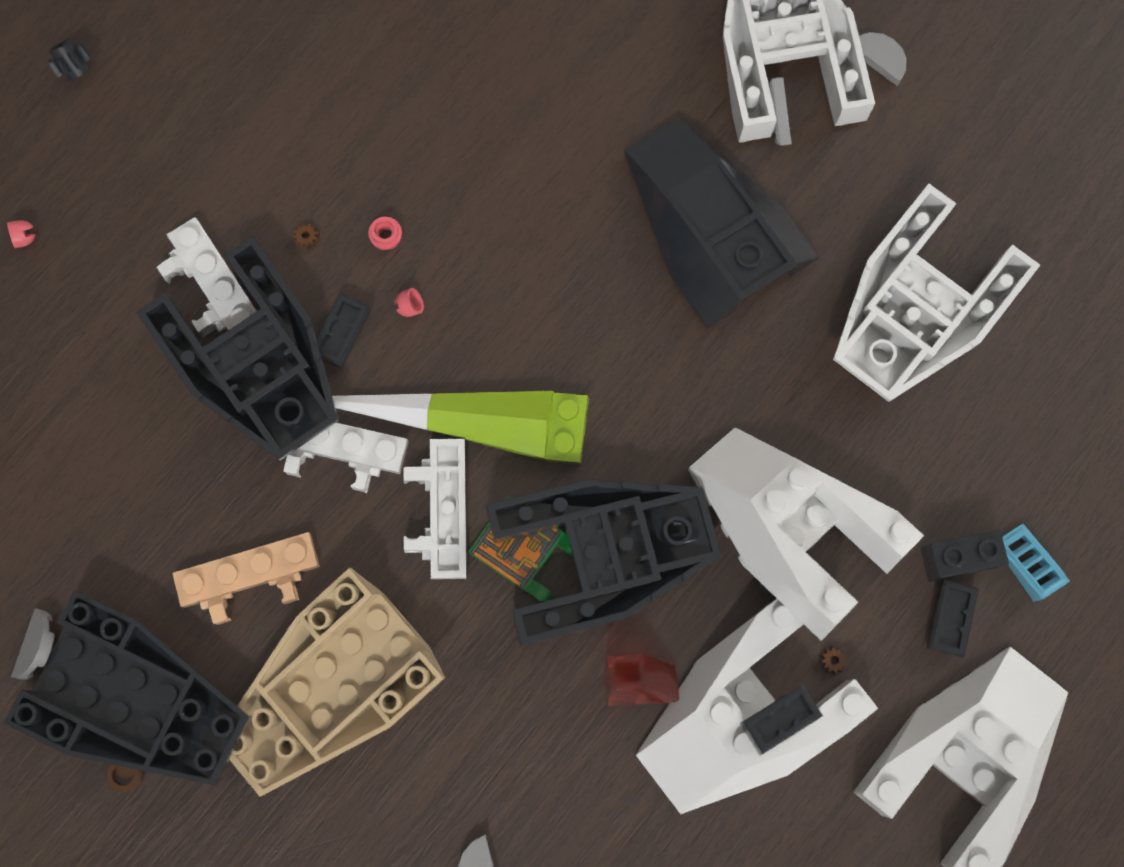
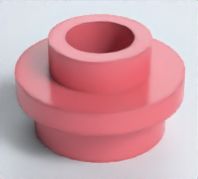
M380 217L372 222L368 235L371 243L376 248L389 250L400 243L402 229L395 219ZM389 230L392 234L389 238L383 239L380 237L381 232Z

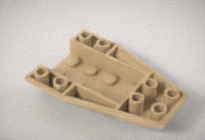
M348 568L296 616L238 704L250 716V719L229 760L261 797L392 727L435 688L445 676L429 645L386 595L352 568Z

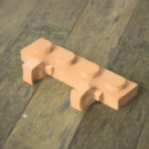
M307 532L172 574L180 606L186 608L200 603L202 610L209 608L213 624L219 625L232 621L227 617L225 610L228 606L227 599L234 598L233 593L269 583L270 586L277 585L281 589L283 604L292 603L299 600L295 582L302 580L301 572L320 566L312 536Z

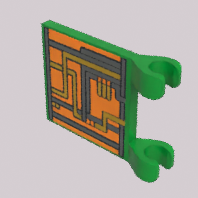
M489 523L468 551L469 554L521 588L540 603L550 601L553 596L549 589L534 580L557 546L572 556L567 534L558 528L494 544Z

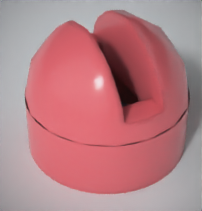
M24 220L7 222L10 238L15 249L25 247L34 241L36 234H26L25 231L33 228L32 224Z
M414 288L402 291L396 296L394 304L399 306L396 310L397 313L404 317L418 315L424 309L422 297Z

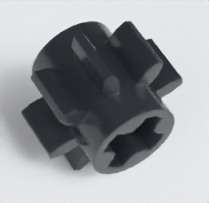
M69 38L59 42L49 50L53 58L48 60V65L57 78L65 74L68 80L71 81L82 76L90 69L86 61L91 59L89 57L91 55L82 42L74 45Z

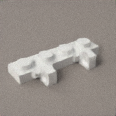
M196 217L167 234L176 249L172 250L169 253L171 257L158 265L157 268L164 280L169 284L176 275L182 276L186 274L189 278L194 276L210 301V303L206 304L209 311H205L203 317L199 320L191 321L202 337L216 329L220 333L230 330L257 312Z
M335 423L289 454L283 471L287 475L301 478L299 474L300 465L305 463L306 457L313 459L314 455L348 462L349 467L355 468L356 481L351 485V488L367 493L371 476L379 477L381 470L396 474L401 473L409 441L397 436Z
M430 439V459H422V467H404L403 469L404 484H407L409 481H418L420 484H425V491H430V528H425V536H419L418 538H407L404 536V552L422 553V560H431V579H466L465 439Z

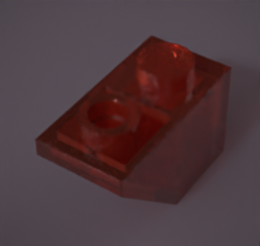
M646 654L607 656L604 678L608 706L679 701L674 665Z

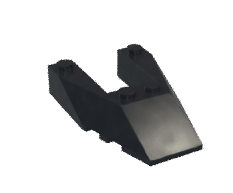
M252 236L224 254V256L261 309L204 346L178 306L166 293L136 313L191 395L278 460H282L337 423L339 419L311 318Z
M588 479L486 504V512L494 544L565 526L582 591L581 593L512 610L520 647L627 619L721 557L702 487L665 484L651 485L626 481L612 482Z

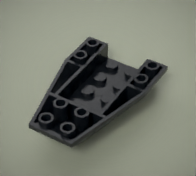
M677 117L624 150L625 158L669 275L707 329L734 313L739 303L786 273L791 277L819 258L783 206L680 117Z
M74 590L57 622L66 627L33 690L21 689L3 724L68 756L217 785L250 716L139 620Z

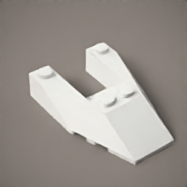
M727 0L723 45L731 109L738 142L771 137L777 119L764 65L818 56L834 126L867 121L875 105V100L854 14L850 7L846 8L842 0Z
M930 184L926 186L867 260L833 358L834 361L888 402L980 344L1040 266V264L1021 250L1011 245L993 265L972 294L918 256L917 253L956 203Z
M737 428L731 430L688 469L696 485L703 488L708 506L712 505L722 523L720 527L726 538L730 537L740 554L738 559L741 564L821 641L856 606L858 601L806 552L835 525L888 574L924 536L898 511Z
M777 598L695 662L664 713L636 753L637 758L680 814L788 776L850 732L878 709L855 679L845 680L816 704L823 717L763 755L758 754L740 723L775 700L749 667L803 625Z
M1008 647L974 669L972 673L957 683H953L928 702L918 706L854 790V793L880 815L892 819L933 765L982 805L940 864L944 867H1002L1036 800L1068 692L1017 651Z

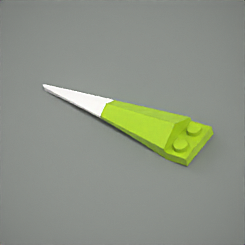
M553 391L332 396L335 408L465 439L545 462L581 465L589 403L587 395L554 393Z

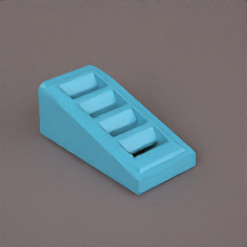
M1024 524L1019 525L1002 536L1009 561L1008 566L1033 602L1046 598L1070 582L1063 570ZM1022 538L1025 544L1012 552L1008 546ZM1030 550L1033 556L1021 563L1018 557ZM1038 562L1042 568L1030 574L1027 569ZM1047 574L1050 580L1040 586L1037 580Z

